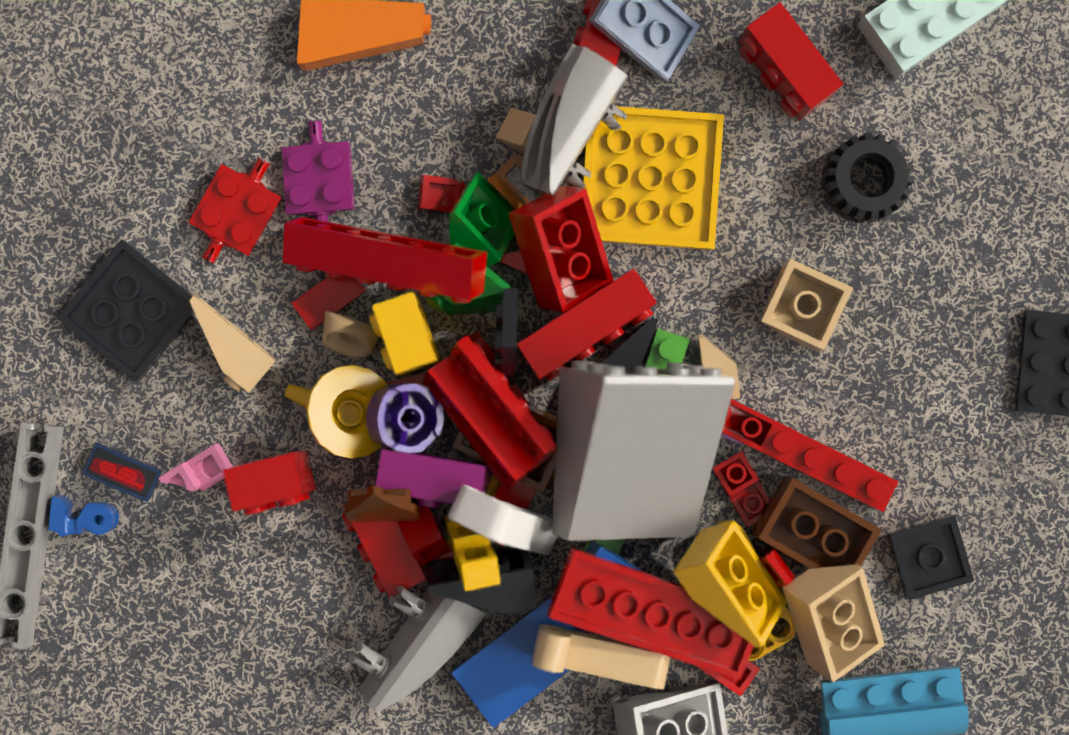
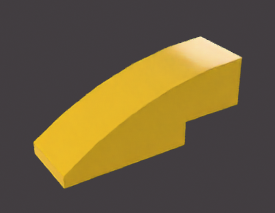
M444 515L447 535L465 591L501 584L497 558L490 545L489 538L448 518V515Z

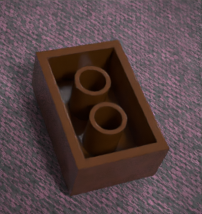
M784 475L750 534L804 566L814 569L847 565L862 566L882 529L800 481Z

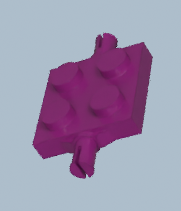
M322 121L308 122L310 142L300 146L282 147L286 214H306L315 217L316 220L328 222V216L341 211L355 210L351 143L348 141L333 143L323 141Z

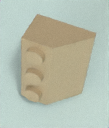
M847 565L808 569L789 585L782 587L807 665L832 683L885 645L862 566Z

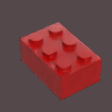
M781 2L748 25L738 42L741 45L739 52L748 64L754 63L761 71L759 78L763 85L769 91L775 89L782 99L780 105L784 112L790 118L795 116L799 122L829 100L844 85Z
M560 185L554 196L544 194L508 213L539 308L564 313L614 281L586 188Z
M307 450L223 469L232 512L243 509L244 516L277 507L276 501H278L279 507L299 503L310 499L309 492L317 490Z

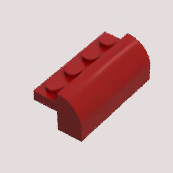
M468 336L455 344L450 356L427 371L422 384L429 389L428 391L434 395L437 402L441 403L444 412L507 491L538 468L557 450L549 430L537 423L531 415L528 404L522 398L516 397L509 388L506 377L491 366L482 347L477 343H473Z

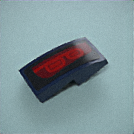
M95 442L81 473L109 487L148 502L162 470L129 457L128 454Z

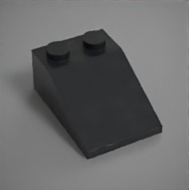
M516 547L494 550L501 584L469 591L464 589L454 557L434 560L426 564L428 592L431 594L502 614L524 615L529 613L531 609L538 608L533 568L528 550Z

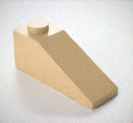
M194 294L189 302L221 371L226 374L223 380L239 392L243 388L249 393L274 364L275 357L197 294Z

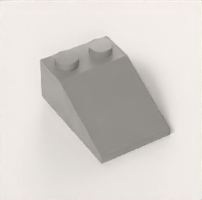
M719 682L642 693L613 702L618 735H728Z

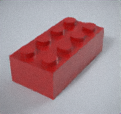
M633 268L519 342L517 347L538 380L545 377L550 382L559 376V367H564L563 365L573 358L575 361H582L596 352L592 346L602 340L607 345L625 333L621 327L631 322L635 327L654 314L650 308L656 305L657 302L635 268Z

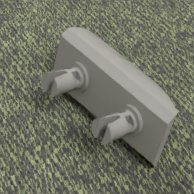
M575 44L571 45L541 102L526 143L521 171L522 182L550 196H554L564 179L574 187L583 188L586 186L577 176V173L591 178V172L578 164L576 159L600 121L605 123L612 131H616L622 126L612 115L623 119L627 117L624 111L612 104L625 83L627 75L586 47L576 46Z
M398 586L396 589L407 601L391 595L389 605L398 608L409 615V617L386 650L380 655L362 642H359L356 646L364 656L353 652L349 655V662L370 672L359 687L367 705L374 711H382L419 688L454 655L487 613L481 607L431 594L428 592V589L423 597L419 598L406 590L405 587Z

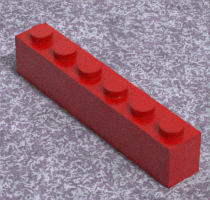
M305 217L284 223L283 263L296 265V270L312 272L320 270L325 271V275L328 277H355L356 282L362 284L385 283L387 288L392 290L415 289L418 290L419 295L434 297L439 294L450 296V301L456 303H469L471 299L484 293L487 252Z

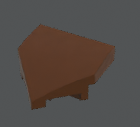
M371 486L367 487V490H348V504L345 505V515L351 522L420 521V507L411 503V489H384L383 487Z

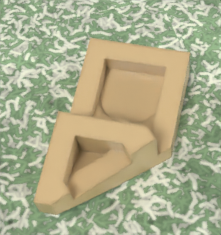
M697 335L701 366H704V368L721 369V375L735 377L731 399L740 398L738 371L735 361L724 350H720L704 335Z

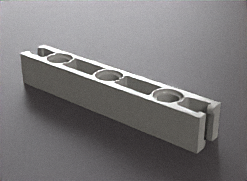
M21 422L0 563V645L9 642L11 643V648L22 650L32 646L34 641L49 536L51 500L55 494L64 431L63 426H45L44 432L48 433L44 451L37 452L35 450L36 429L40 428V423ZM35 458L41 460L43 464V470L39 476L34 474L31 469L32 461ZM25 526H28L33 532V539L30 543H27L22 537V530ZM14 594L19 595L23 600L21 611L17 610L12 604ZM16 619L19 622L18 641H12L13 636H7L10 620Z

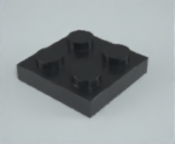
M504 289L503 302H496L495 370L502 372L510 386H515L518 289Z
M951 514L887 533L906 599L911 600L974 581L955 515Z

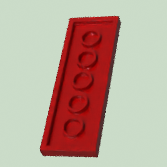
M571 548L547 612L549 618L738 680L742 678L754 645L692 600L683 585Z

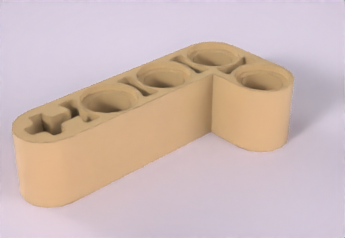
M539 624L532 654V665L551 672L561 673L564 669L645 687L664 689L671 657L616 639L553 625Z

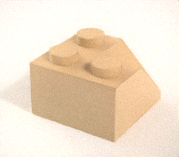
M789 259L784 262L770 291L761 322L784 337L813 351H824L853 287L793 259Z

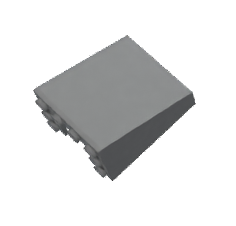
M572 361V367H559L552 534L567 541L694 537L735 385V377L721 375V369L704 368V366L668 362L666 369L635 367V373H624V367L594 364V362Z

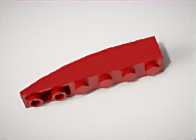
M733 399L730 400L722 429L723 434L876 511H885L899 481Z

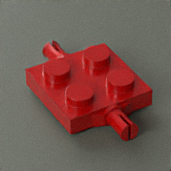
M257 157L249 174L238 173L221 164L188 222L204 231L212 239L203 256H201L202 258L214 264L223 246L235 248L250 256L282 200V197L266 189L262 182H260L270 166L268 162H263V159Z

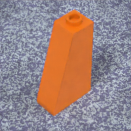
M301 0L297 64L301 70H313L423 45L424 35L431 34L432 16L431 14H426L424 3L380 0Z

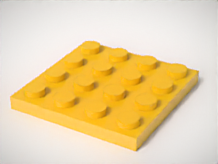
M616 106L627 115L626 119L612 115L622 127L612 131L605 123L600 121L586 143L584 168L591 172V178L583 176V183L586 185L583 188L587 189L602 242L714 250L724 114Z

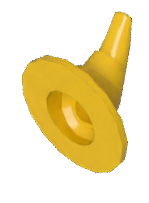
M357 365L335 367L322 375L312 389L292 384L287 386L285 397L306 409L310 431L318 444L331 454L352 459L368 456L382 447L370 438L365 415L371 396L378 389L385 387L387 383L371 369Z

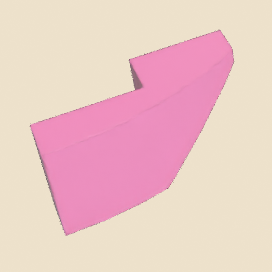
M217 443L159 477V480L165 484L172 483L186 487V490L193 492L199 489L204 491L225 479L223 469L232 468L233 466L220 444Z

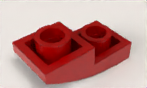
M740 451L712 469L745 526L748 528L758 521L770 499L745 455Z

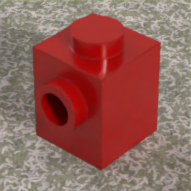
M428 506L420 507V521H397L410 553L420 566L452 551L437 517Z

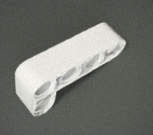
M462 484L448 515V518L496 542L547 556L550 555L558 537L552 534L553 519L540 513L497 500Z

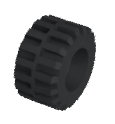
M864 133L860 137L856 135L840 145L826 160L828 163L822 170L824 179L821 181V189L825 188L827 193L823 196L826 202L829 200L834 206L831 209L835 213L839 211L843 213V219L847 221L855 219V223L862 224L866 221L870 223L876 222L898 210L904 204L903 201L909 197L911 193L909 186L914 184V176L909 175V171L914 169L912 161L906 163L904 157L909 154L905 149L899 151L896 148L899 143L894 139L889 142L885 141L886 135L878 134L875 137H872V133ZM856 161H870L876 164L882 171L884 188L877 197L863 196L852 186L850 169Z

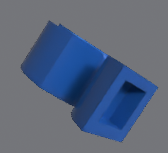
M62 495L52 496L48 530L58 533L61 537L70 534H81L87 532V530L96 535L105 534L114 530L118 525L119 514L116 508L107 502L87 503L78 518H75L72 515L73 503L69 498Z

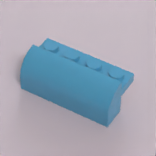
M958 666L839 678L834 683L830 680L820 681L823 710H819L822 735H958L967 732L969 723L968 705L964 703L961 672Z

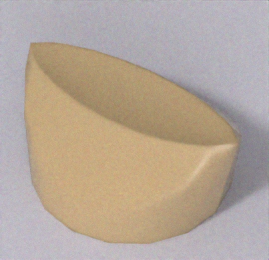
M325 311L322 341L327 348L339 355L351 358H365L371 354L379 340V336L375 335L372 326L339 313Z

